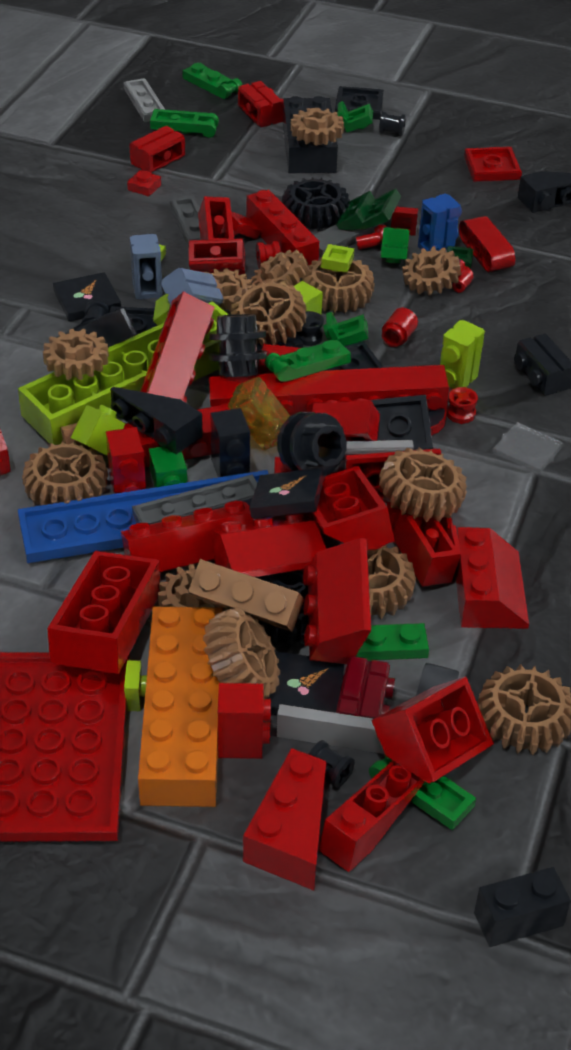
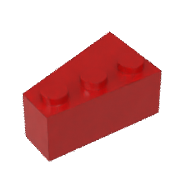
M387 502L395 543L402 553L407 554L408 562L413 563L415 576L422 587L452 582L461 557L456 525L452 523V518L442 517L440 522L433 518H430L428 522L421 517L413 519V516L410 514L401 515L400 509H392L391 502Z
M291 748L243 835L244 863L313 891L315 890L324 797L325 760Z

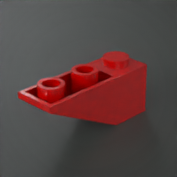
M391 761L325 819L319 851L347 872H350L373 851L424 784V780L395 761Z

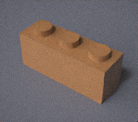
M202 559L198 563L188 593L197 600L226 610L239 607L244 612L251 614V616L257 617L258 621L290 632L294 630L304 602V598L297 591Z

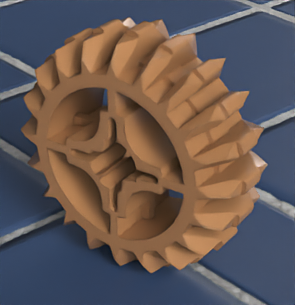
M322 257L319 261H312V264L308 265L309 270L305 271L306 277H303L302 281L323 292L322 308L324 312L328 310L333 311L334 314L337 311H342L346 314L347 310L356 312L357 307L364 308L365 303L370 302L375 285L373 272L369 270L368 265H362L361 260H353L348 272H334L330 269L321 268Z
M273 279L270 283H265L262 280L261 285L257 286L251 284V289H242V294L235 296V303L231 304V315H256L257 329L266 330V337L256 339L257 344L260 343L262 347L263 344L276 345L278 342L286 344L287 338H295L296 332L302 331V326L306 323L307 309L300 291H296L294 285L288 286L285 281L277 284Z
M62 440L60 445L50 443L49 448L39 447L38 453L30 454L29 461L25 462L22 480L28 498L33 500L34 505L60 502L70 503L72 500L81 501L85 498L101 496L102 492L106 491L108 469L106 468L103 456L99 455L97 450L89 449L84 444L78 446L76 441H73L71 444H65Z
M420 447L416 451L410 448H406L404 452L396 450L394 455L388 456L379 475V491L383 493V500L391 502L392 509H400L401 515L410 514L413 516V519L421 517L426 522L430 518L439 522L442 517L450 518L452 513H457L467 493V477L462 474V468L454 466V460L444 459V454L436 455L432 450L426 452Z
M384 545L377 550H367L370 616L377 615L380 619L383 618L386 612L394 616L397 609H404L407 601H410L413 595L416 580L413 563L408 562L407 554H399L397 547L388 548L387 545Z
M237 607L216 614L214 618L210 619L209 624L205 626L206 634L203 636V641L207 645L204 648V652L209 658L207 664L212 667L213 676L217 677L219 683L264 684L263 699L276 692V687L279 685L278 676L280 675V669L277 666L279 659L274 652L276 648L271 644V636L266 634L264 625L258 623L257 617H253Z
M520 664L516 671L506 666L503 673L495 671L491 679H486L482 692L479 694L478 704L492 740L501 739L503 749L511 745L516 748L517 754L522 749H528L533 756L537 748L547 753L551 746L559 748L563 739H567L571 733L570 687L562 686L561 677L552 679L550 678L549 670L540 673L537 672L536 666L531 670H525ZM526 705H528V711H527V713H525V706H526Z

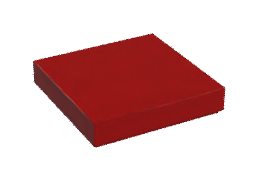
M512 147L466 148L464 151V158L473 182L520 180L522 176V171Z

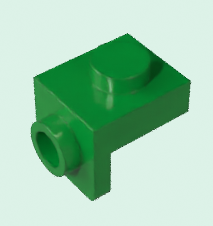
M343 101L338 103L337 116L343 117L344 128L347 133L356 129H364L373 123V110L370 103L349 112Z
M385 227L383 230L381 258H386V262L401 263L402 259L406 260L410 231L408 229Z
M332 312L326 313V324L323 325L328 340H338L343 346H347L368 339V323L364 314L337 323Z

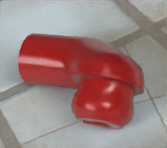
M378 225L374 228L375 233L356 237L358 250L382 244L383 230L387 226Z
M459 259L461 275L458 276V283H453L452 287L456 292L461 293L472 282L473 272L469 267L465 266L464 260Z

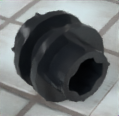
M232 314L217 316V331L209 332L208 340H218L219 352L209 353V360L218 361L220 376L242 377L258 374V360L267 358V351L257 350L256 339L266 337V330L257 329L256 315Z
M298 412L290 416L282 427L279 428L277 450L280 460L290 471L323 468L325 476L333 472L341 461L345 460L347 440L343 427L336 418L327 413Z

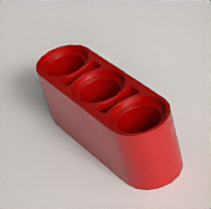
M487 216L460 221L459 235L462 242L467 248L473 249V256L487 272L510 268L515 265L516 257L512 245Z

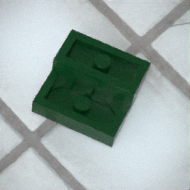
M395 188L375 199L372 193L368 191L349 202V207L346 208V211L341 215L336 225L339 229L357 230L385 223L390 220L401 195Z

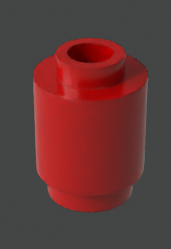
M397 308L382 327L383 341L392 347L403 345L418 326V318L415 313L408 308Z

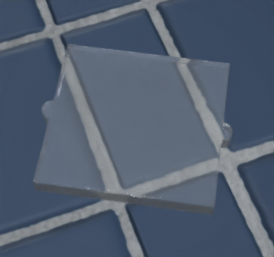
M517 422L508 433L502 434V439L493 448V453L540 474L549 462H554L555 455L563 447V442Z

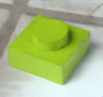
M328 244L321 259V268L330 269L334 272H348L354 259V248Z
M127 660L124 685L127 711H141L142 697H145L147 675H142L141 661Z

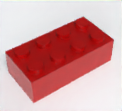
M94 551L47 628L50 663L119 674L153 606L158 600V592H160V560Z

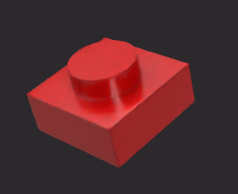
M139 170L127 181L129 191L148 197L162 185L161 176Z
M396 207L392 214L391 228L408 229L410 231L409 235L416 236L418 208Z

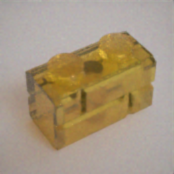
M260 377L239 384L227 406L230 410L241 408L249 427L250 435L262 450L277 446L279 428L282 427L290 415Z

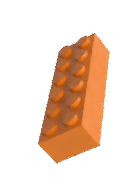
M153 606L138 773L140 806L216 807L219 680L216 676H213V669L207 664L209 658L204 652V648L207 645L203 641V636L206 634L205 626L209 624V620L214 618L216 614L223 612V608Z

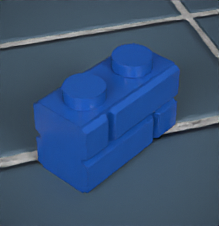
M445 193L435 198L422 200L418 247L420 249L424 248L426 251H431V248L435 247L436 251H439L444 247L447 253L448 246H455L456 239L459 237L457 227L462 209L460 204L449 194Z

